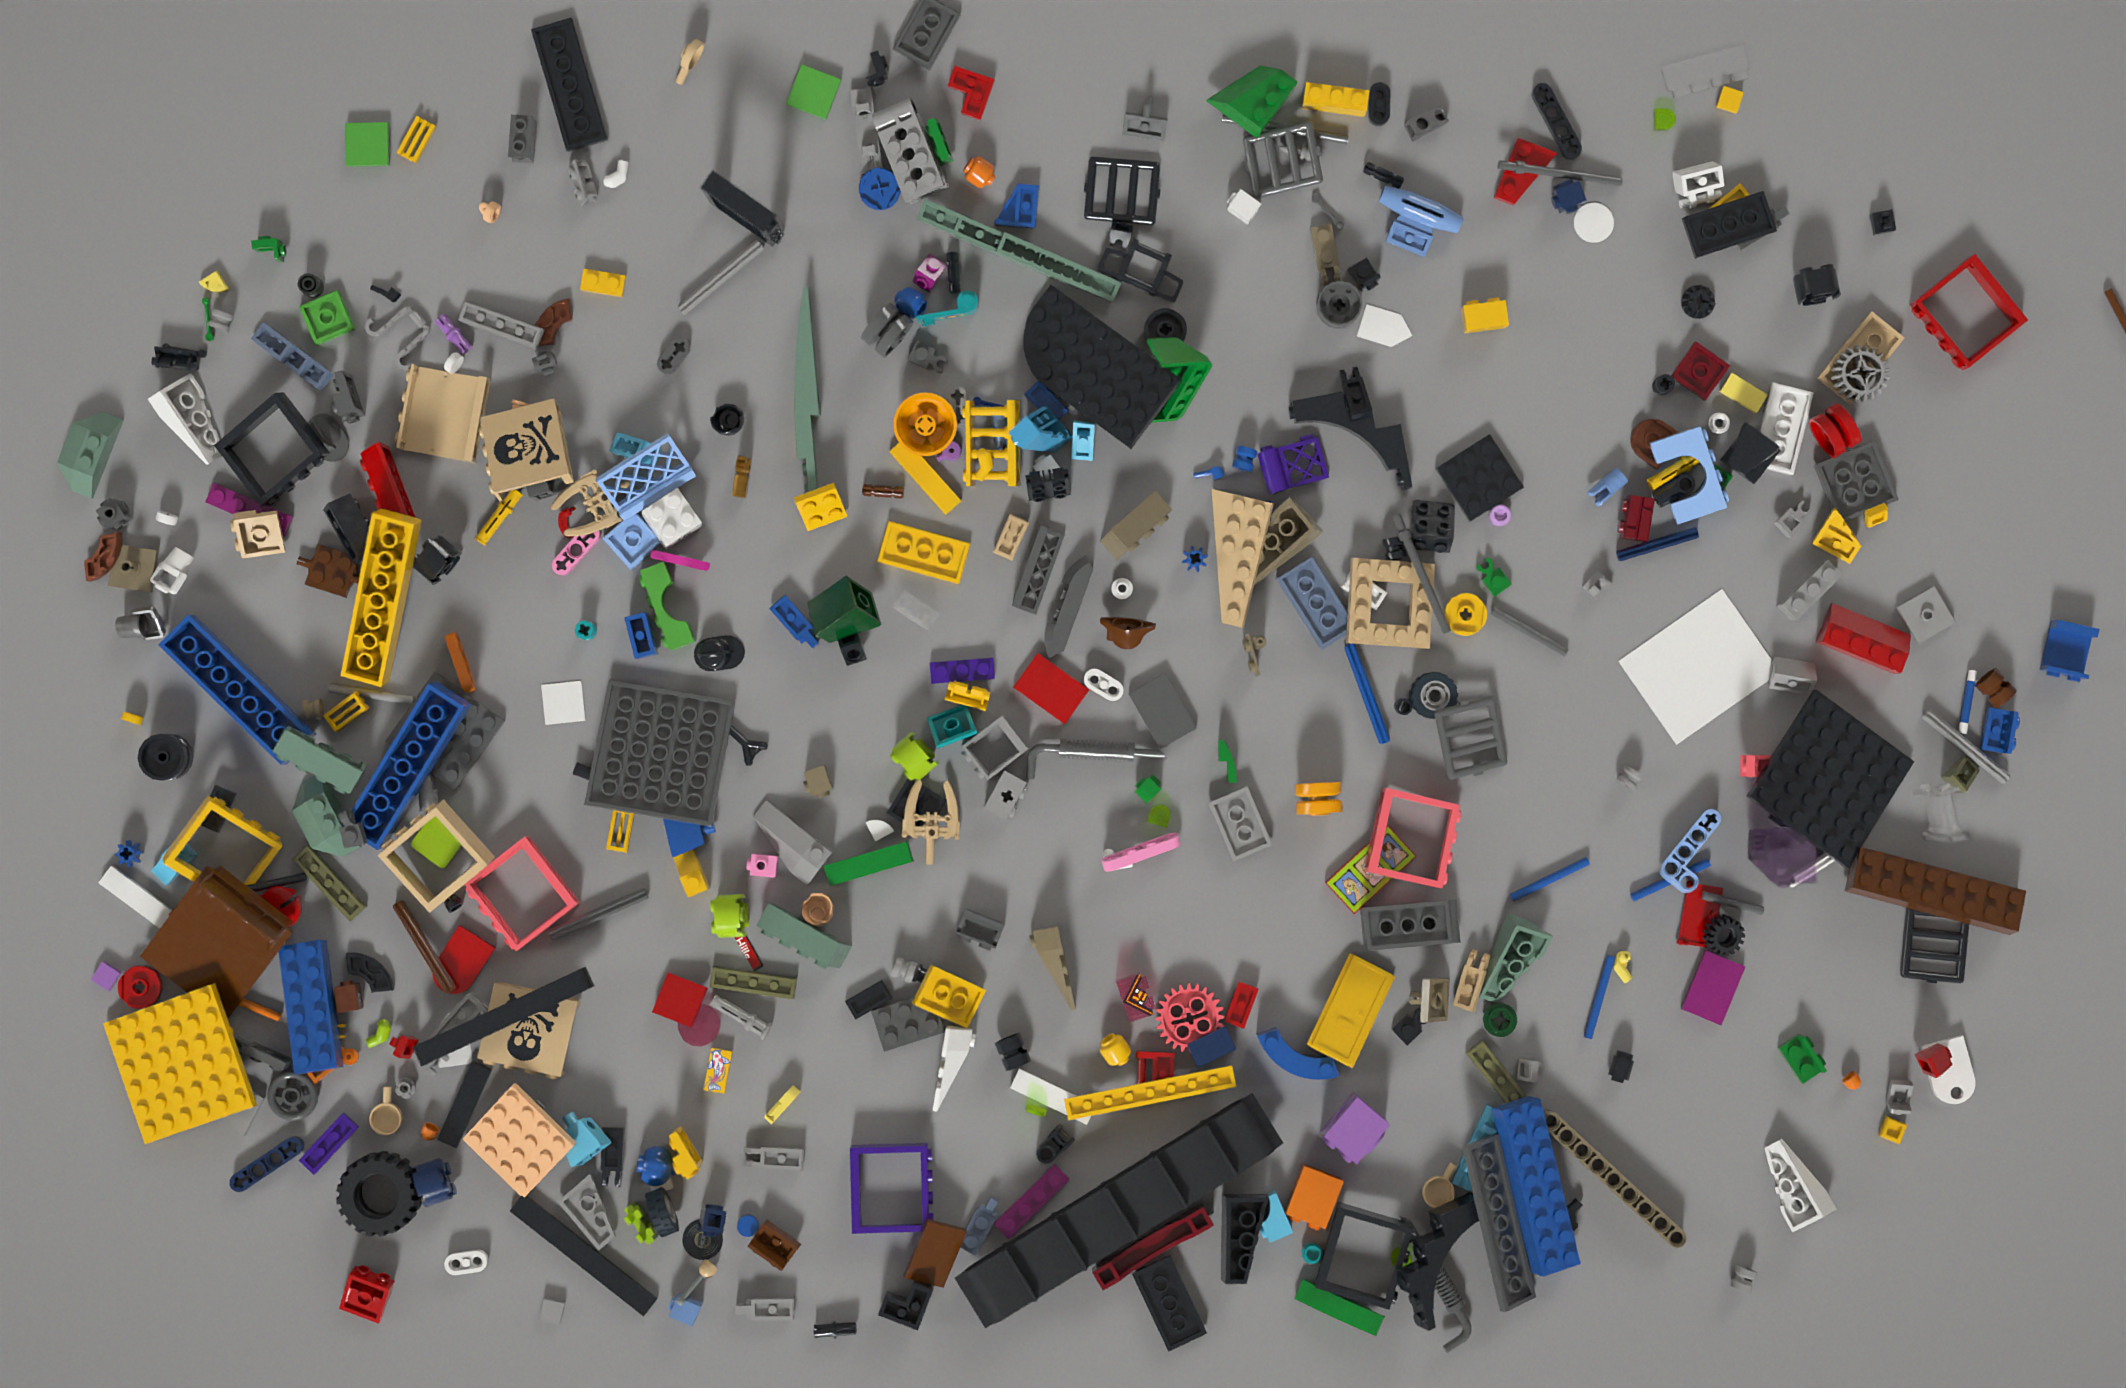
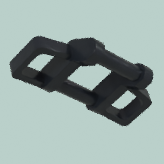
M1133 238L1127 253L1106 248L1098 265L1100 272L1115 278L1121 283L1124 281L1149 292V295L1153 297L1157 296L1171 303L1176 302L1183 286L1182 279L1166 271L1172 255L1169 253L1164 254L1145 246L1135 238ZM1135 251L1162 262L1153 285L1126 273ZM1108 254L1125 258L1118 274L1103 267ZM1164 275L1178 283V288L1173 297L1157 291Z

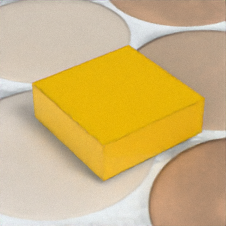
M1723 86L1716 108L1736 114L1744 92Z
M1882 503L1865 510L1864 523L1867 528L1887 521V505Z
M1885 1116L1878 1136L1900 1144L1907 1124Z

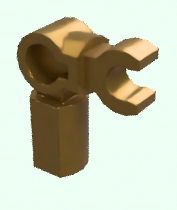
M737 456L735 470L738 475H735L732 496L746 498L749 481L747 474H750L751 458Z

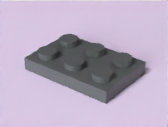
M914 997L871 1011L884 1052L944 1033L945 1029L941 1017L912 1003Z

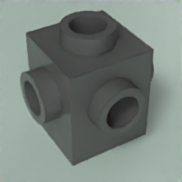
M109 498L100 504L101 507L96 510L99 515L97 517L99 523L104 528L112 530L122 529L127 525V522L133 519L127 504L116 499Z

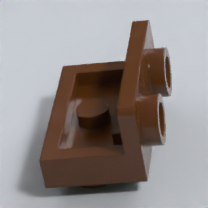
M766 1219L748 1244V1248L768 1261L773 1267L782 1271L801 1243Z

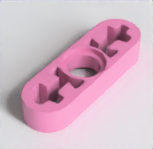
M601 531L594 532V539H587L586 543H589L587 547L578 540L580 537L584 540L587 535L574 536L552 562L553 571L559 575L569 574L600 540ZM574 544L582 546V553L578 556H574L571 553V547ZM565 553L570 558L575 559L573 563L571 560H568L565 564L566 570H558L559 565L557 563L559 561L564 562L567 559L564 556Z

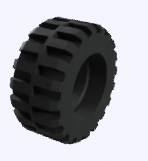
M381 1151L379 1153H369L347 1167V1171L340 1177L341 1183L337 1185L336 1192H339L336 1202L341 1204L339 1213L341 1216L345 1214L347 1217L345 1222L349 1226L353 1224L355 1226L354 1230L359 1233L364 1231L366 1236L377 1234L378 1237L386 1236L389 1233L393 1234L407 1225L416 1216V1212L422 1204L420 1199L423 1197V1195L418 1196L413 1173L417 1171L409 1165L411 1161L407 1158H399L400 1154H388V1151ZM381 1174L390 1178L396 1185L398 1203L390 1212L378 1213L366 1205L362 1196V1186L369 1176Z

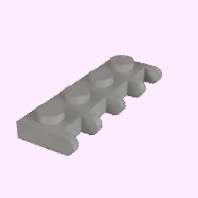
M470 992L467 993L426 1040L476 1018L481 1011L487 1013L488 1008ZM414 1053L411 1057L420 1064ZM448 1055L441 1057L446 1062L450 1059ZM437 1060L422 1066L432 1076H435L437 1073L432 1068Z

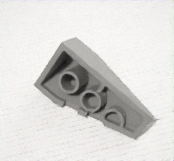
M766 800L753 818L790 873L808 886L832 855L833 851Z

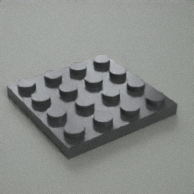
M434 672L385 742L389 745L393 743L428 683L437 681L471 703V707L431 771V774L453 790H457L505 720L443 676Z

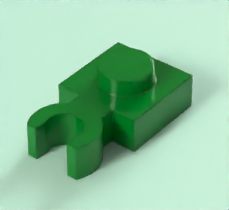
M1487 557L1484 560L1487 562L1488 567L1483 569L1477 564L1476 569L1478 572L1485 574L1486 577L1481 581L1492 596L1495 597L1512 584L1500 567L1496 570L1493 569V562Z

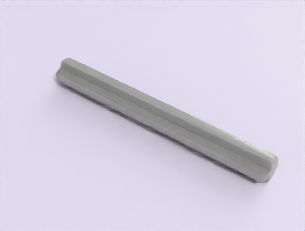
M758 240L753 242L678 305V309L684 315L690 312L764 250L763 245Z
M1927 710L1923 714V720L2000 783L2008 781L2010 778L2009 773L1935 712Z

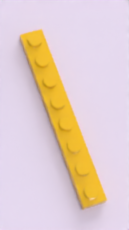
M1229 1065L1064 1098L1068 1120L1233 1088L1236 1087L1233 1067Z

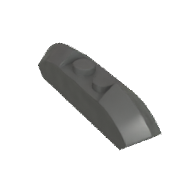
M1086 556L1076 561L1066 572L1062 583L1069 585V588L1063 589L1060 600L1064 602L1061 609L1057 608L1053 620L1056 621V624L1047 622L1045 629V647L1049 658L1063 652L1068 642L1093 572Z

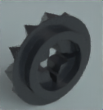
M1691 286L1682 295V309L1691 318H1705L1714 309L1716 304L1715 295L1710 291V288L1705 286ZM1700 293L1701 300L1707 303L1701 304L1698 308L1697 303L1690 300L1696 299Z

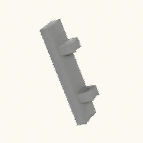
M871 87L850 90L862 175L873 168H883L878 131L871 116L875 113ZM863 111H866V112L869 113V114L859 115V113H860V112H863Z

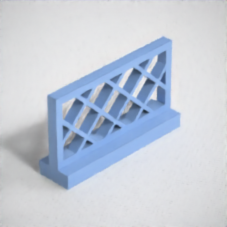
M667 433L595 478V480L614 505L623 521L691 480L696 474ZM669 442L671 445L669 453L659 452L660 446ZM645 455L653 456L651 464L641 463L642 457ZM657 456L667 457L665 466L655 465ZM672 458L682 461L676 467H669ZM626 467H634L632 475L622 474ZM639 468L649 469L647 477L637 476ZM653 469L663 471L662 476L657 479L651 478ZM609 478H616L614 487L605 486L603 482ZM620 480H631L629 488H619ZM635 481L645 482L644 487L641 489H633ZM617 492L627 493L626 498L617 503L615 500Z

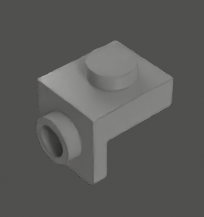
M1890 1080L1886 1103L1891 1113L1897 1115L1911 1114L1912 1081Z

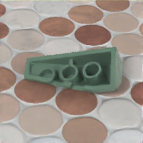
M1508 914L1498 932L1479 998L1498 1003L1515 985V981L1522 973L1526 974L1530 970L1528 967L1536 959L1539 960L1544 955L1553 936L1527 919Z

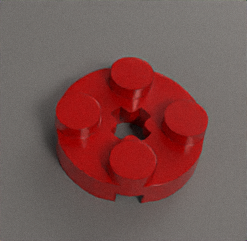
M148 966L131 967L118 981V994L129 1007L135 1009L146 1008L158 1002L163 990V983L159 972ZM139 981L145 985L142 993H139V989H135V985H138Z

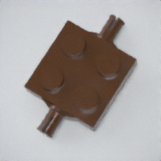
M318 544L316 553L311 560L301 556L298 557L300 561H297V565L308 568V575L305 581L306 586L347 598L350 588L354 583H359L360 576L357 575L359 563L354 565L347 553Z

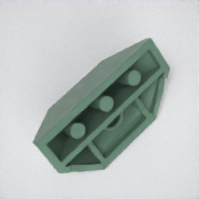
M101 412L72 423L57 461L72 491L92 499L94 498L124 421L123 419Z
M315 775L303 781L292 812L311 849L344 857L362 847L359 845L344 848L339 828L343 825L340 821L339 813L343 812V809L329 782L322 783L315 778Z

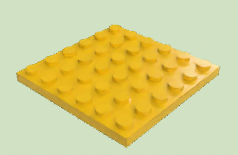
M215 983L103 1023L145 1144L257 1106Z

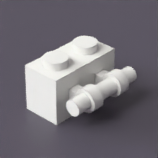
M1711 161L1672 172L1675 192L1684 197L1687 196L1686 199L1679 200L1680 208H1694L1697 204L1704 202L1709 204L1715 202L1716 199L1722 198L1721 190L1714 191L1716 188L1725 186L1722 165ZM1704 192V194L1696 196L1697 193Z

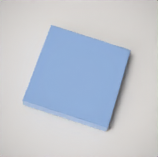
M638 513L625 521L622 520L603 537V540L630 570H633L652 550L661 545L652 529Z

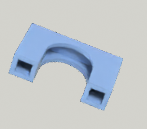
M1700 426L1649 443L1657 464L1679 456H1691L1696 458L1703 466L1705 477L1701 488L1691 496L1669 503L1676 524L1727 508L1726 502H1729L1726 490H1721L1719 482H1722L1719 469L1715 470L1712 463L1716 461L1712 449L1708 450L1706 442L1709 441L1705 429L1701 430Z

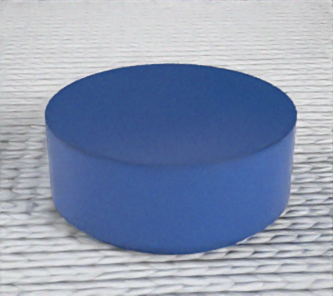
M749 1214L742 1216L737 1223V1230L744 1237L753 1236L759 1228L757 1218Z

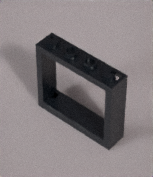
M712 170L700 187L710 204L771 247L775 243L779 244L784 236V228L778 216Z
M284 392L274 393L214 445L259 506L269 505L270 507L280 501L279 497L283 493L286 494L296 487L295 483L297 481L307 478L311 474V469L321 466L325 458L330 454L329 450ZM279 408L312 451V454L265 493L232 448Z
M1338 1202L1315 1280V1288L1390 1310L1391 1303L1395 1304L1398 1292L1395 1291L1398 1278L1396 1269L1401 1268L1403 1263L1407 1264L1410 1251H1407L1409 1243L1413 1244L1412 1240L1415 1239L1416 1231H1413V1223ZM1345 1216L1404 1233L1385 1298L1326 1281Z

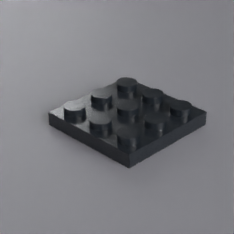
M1490 434L1435 468L1469 522L1524 488Z

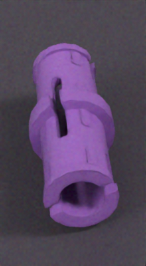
M446 314L439 316L440 320L438 318L435 320V323L446 334L445 338L451 341L462 355L468 352L466 349H472L473 346L461 334L460 328H456Z

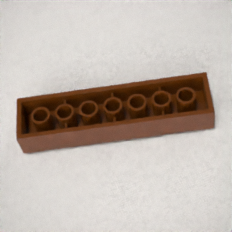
M1859 847L1858 853L1849 867L1845 892L2007 935L2019 932L2026 890L1865 847Z

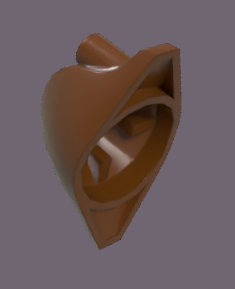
M1100 618V623L1107 629L1106 639L1113 641L1121 649L1137 647L1143 637L1156 627V623L1134 618Z

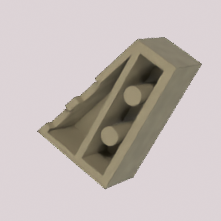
M1154 491L1115 525L1100 542L1118 560L1128 550L1131 553L1140 545L1138 541L1142 537L1146 540L1155 532L1153 528L1157 524L1162 526L1169 519L1168 514L1172 511V508Z

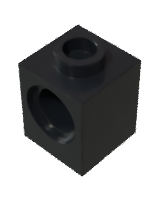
M859 633L838 640L846 666L867 660Z

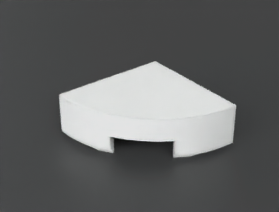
M871 820L865 822L875 841L894 832V829L884 821Z

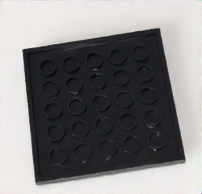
M1813 690L1746 797L1844 868H1849L1858 853L1859 847H1862L1915 761L1821 692Z

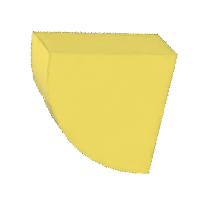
M217 270L199 281L201 286L211 292L221 293L230 290Z

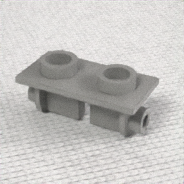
M576 159L573 160L568 167V176L574 183L575 188L573 192L575 199L579 201L580 206H583L587 200L589 203L596 202L598 195L594 182L586 183L585 181L592 179L589 164L585 160H579L577 163Z

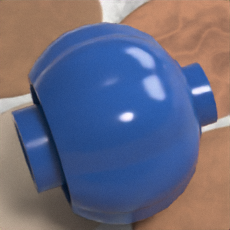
M650 1147L645 1150L644 1155H639L636 1172L641 1173V1180L649 1186H661L668 1181L671 1175L675 1176L676 1174L672 1166V1155L664 1147Z

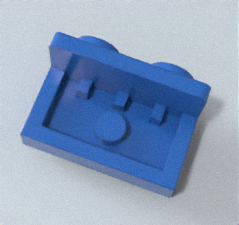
M1987 707L1980 749L2011 754L2017 742L2014 737L2016 729L2020 725L2019 712Z

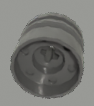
M1344 281L1332 282L1325 286L1319 294L1316 304L1317 314L1321 321L1329 327L1336 329L1346 328L1354 323L1361 313L1362 297L1358 289L1351 283ZM1337 300L1341 301V304L1345 306L1340 311L1333 307Z

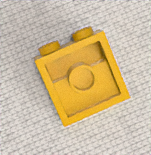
M680 1126L669 1135L670 1140L668 1142L674 1151H678L672 1158L674 1161L672 1166L677 1174L681 1173L683 1177L689 1179L698 1173L703 1161L684 1129Z

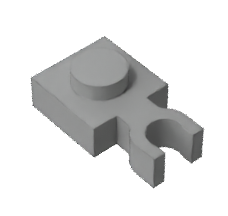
M1803 500L1796 504L1794 510L1788 508L1774 522L1787 538H1791L1805 524L1801 518L1812 511L1811 508L1805 512L1801 510V506L1805 503Z

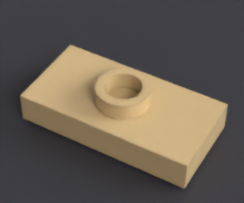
M1010 514L993 553L1013 561L1030 522Z

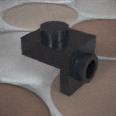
M878 50L870 53L877 73L866 77L868 86H880L888 79L885 68H888L887 61L884 55H879Z

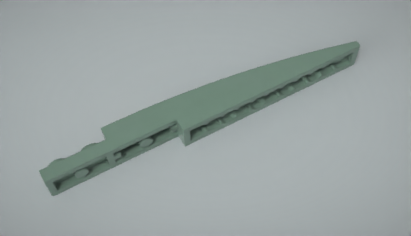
M926 199L916 219L951 234L966 243L1110 302H1114L1121 282L1006 232H1000Z
M803 287L800 307L794 391L796 452L799 461L806 460V463L802 464L803 476H807L808 485H804L805 493L818 489L812 417L821 416L810 290L808 287Z

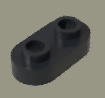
M1378 82L1373 84L1369 91L1368 119L1374 126H1383L1390 117V88L1385 83ZM1379 91L1383 94V97L1377 98L1375 93ZM1375 113H1381L1382 118L1377 119Z

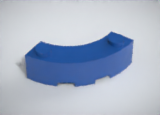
M1276 1027L1256 1034L1268 1056L1285 1071L1298 1077L1313 1080L1331 1079L1339 1076L1333 1058L1327 1055L1302 1054L1292 1049L1282 1039Z

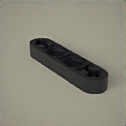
M1546 83L1537 84L1531 94L1537 109L1564 158L1568 160L1576 159L1582 152V146L1551 87ZM1539 89L1541 91L1545 90L1547 92L1545 94L1546 101H1548L1549 99L1552 100V102H1548L1544 107L1541 104H1543L1545 100L1542 96H1537ZM1548 107L1556 108L1557 116L1554 118L1548 117L1546 109ZM1557 126H1565L1567 128V135L1559 136L1556 133ZM1569 136H1571L1572 138L1568 141L1570 146H1575L1577 148L1574 151V155L1572 152H1567V149L1569 148L1568 143L1565 142L1564 144H1562L1561 142L1566 140Z

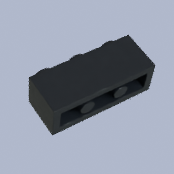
M349 493L327 503L323 511L351 561L356 565L363 562L370 523L366 517H363L358 501L355 498L353 499Z

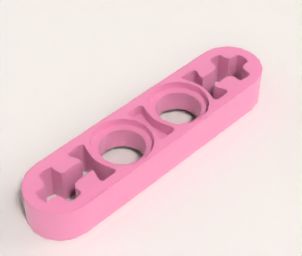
M1169 833L1105 856L1101 859L1104 871H1114L1177 848L1181 845L1178 833Z

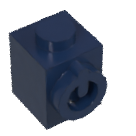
M1570 179L1553 187L1555 191L1552 193L1551 202L1553 207L1558 209L1559 213L1566 211V214L1575 212L1579 210L1578 206L1583 205L1587 201L1580 181L1573 182V179Z
M705 1204V1208L701 1209L697 1231L703 1232V1236L714 1238L716 1234L723 1233L727 1211H723L724 1207Z

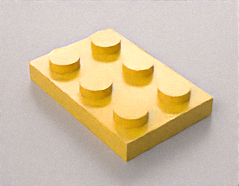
M930 965L912 1003L968 1029L986 990L934 965Z

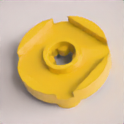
M1462 593L1449 600L1445 606L1444 615L1452 632L1461 636H1469L1478 632L1485 625L1487 609L1476 595ZM1465 608L1468 609V613H1471V617H1468L1466 621L1460 616V612H1463Z

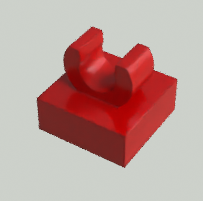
M401 1035L398 1039L392 1037L389 1045L395 1047L392 1055L402 1059H410L414 1052L412 1047L417 1045L419 1040L413 1036Z

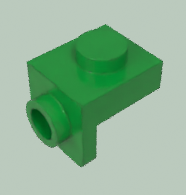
M259 236L258 240H251L253 250L256 252L274 251V259L279 263L284 262L286 246L284 243L282 244L281 240L271 238V236Z

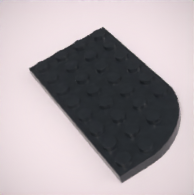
M1051 284L1027 318L1023 337L1024 353L1027 364L1036 379L1130 449L1133 448L1183 381Z

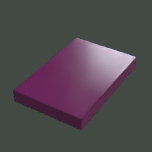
M1704 950L1681 1009L1722 1026L1745 966Z

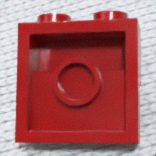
M355 1266L348 1276L339 1309L379 1324L382 1320L387 1301L391 1296L395 1280L390 1279V1276L386 1273L376 1274L371 1272L368 1266Z

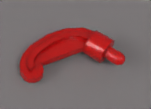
M575 506L567 507L559 513L558 525L563 535L564 531L569 529L567 517L572 515V512L576 509ZM565 536V537L570 539V538H573L574 536Z

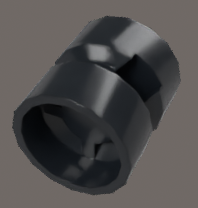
M1020 1032L994 1043L999 1055H1003L1002 1063L1006 1071L1018 1068L1031 1061L1027 1049L1022 1047L1024 1042Z

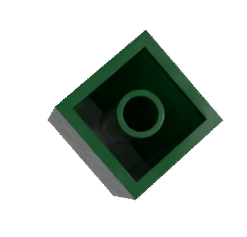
M844 576L807 602L810 611L809 617L814 626V634L819 639L822 638L828 643L882 625L872 592L848 576Z

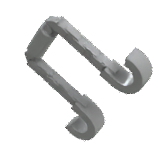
M406 306L376 332L371 330V325L374 323L372 318L368 319L365 323V330L370 336L380 337L406 313H410L409 316L420 328H423V332L396 356L395 362L397 367L404 371L411 369V363L406 366L402 365V358L430 333V327L426 325L427 322L416 310L413 311L412 307Z

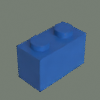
M643 612L624 617L634 658L642 659L658 655L649 613Z

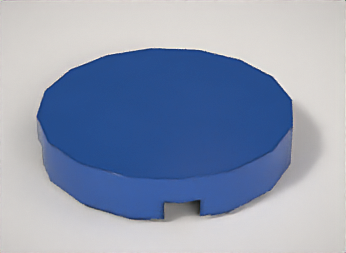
M873 168L867 171L859 183V194L862 201L874 210H885L892 207L898 201L901 193L894 173L886 168Z

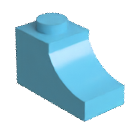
M617 432L609 452L627 459L651 443ZM645 455L642 457L641 463L651 464L653 456Z
M186 843L177 857L190 864L198 854ZM165 851L161 855L160 861L151 871L167 886L180 873L163 864L162 857L166 853Z
M1275 1190L1267 1193L1269 1208L1263 1219L1262 1226H1260L1263 1239L1268 1238L1270 1243L1293 1233Z

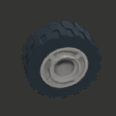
M1439 672L1422 674V676L1415 679L1416 681L1412 683L1411 690H1409V700L1412 702L1413 709L1417 711V714L1429 719H1435L1434 713L1436 710L1457 705L1458 702L1457 686L1454 685V681L1448 678L1447 675ZM1432 690L1438 692V698L1434 702L1429 698V693Z
M660 1187L645 1193V1202L649 1216L660 1237L663 1238L678 1232L679 1222L666 1190Z

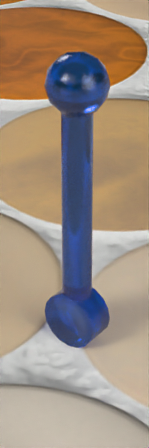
M980 397L973 399L976 406L982 404L990 407H1004V405L983 401Z

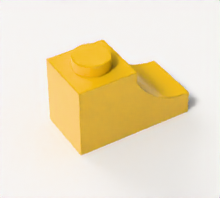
M694 849L673 857L687 897L710 888Z

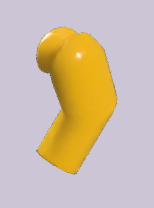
M981 448L976 453L980 468L974 476L983 482L994 464L991 453Z

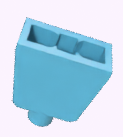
M574 1112L562 1118L568 1127L565 1132L577 1142L566 1154L571 1167L583 1165L612 1143L592 1118L588 1117L578 1120Z

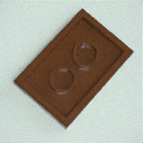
M926 1218L903 1274L904 1278L944 1288L967 1233L966 1229Z

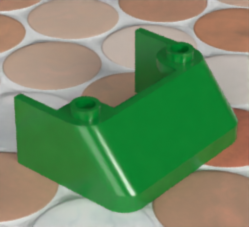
M1178 338L1148 339L1147 344L1161 366L1166 367L1183 380L1151 423L1176 421L1185 414L1211 370L1212 363L1206 355Z

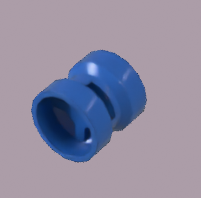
M1237 446V456L1233 460L1232 467L1252 472L1254 466L1252 462L1256 458L1258 451L1244 446Z

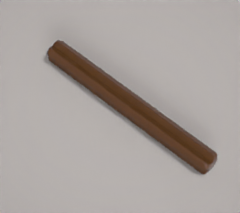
M401 900L393 905L394 911L446 994L451 993L456 989V986L405 902Z

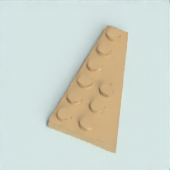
M1212 489L1222 623L1244 628L1274 503Z

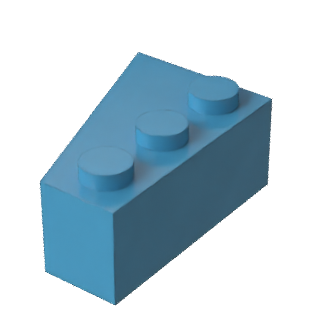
M1047 405L1027 415L1008 432L1012 436L1011 439L1014 444L1022 449L1054 453L1073 438V435Z

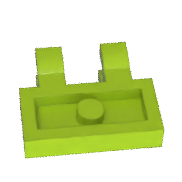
M633 1202L624 1209L627 1216L623 1219L628 1226L632 1223L639 1232L635 1236L639 1243L645 1241L649 1245L657 1238V1231L653 1223L647 1222L644 1217L646 1213L640 1204L636 1205Z

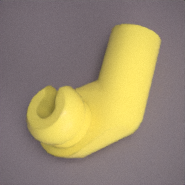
M1620 951L1615 956L1613 968L1622 981L1627 983L1633 978L1626 968L1631 955L1627 951Z

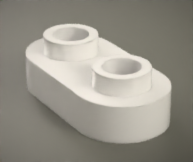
M1091 669L1086 672L1084 683L1089 689L1109 701H1116L1122 697L1123 686L1119 681L1099 669ZM1093 675H1096L1099 678V681L1096 684H1093L1090 681V678ZM1112 686L1117 689L1114 695L1109 693V688Z
M480 1249L455 1252L446 1258L444 1266L451 1275L476 1273L486 1268L489 1259L488 1255ZM475 1257L481 1258L480 1264L475 1262ZM454 1260H459L460 1266H455Z

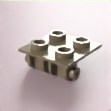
M1246 634L1242 643L1245 653L1249 652L1251 660L1248 661V666L1251 673L1254 672L1255 676H1259L1260 671L1254 650L1263 648L1266 645V638L1262 635L1250 638V634Z

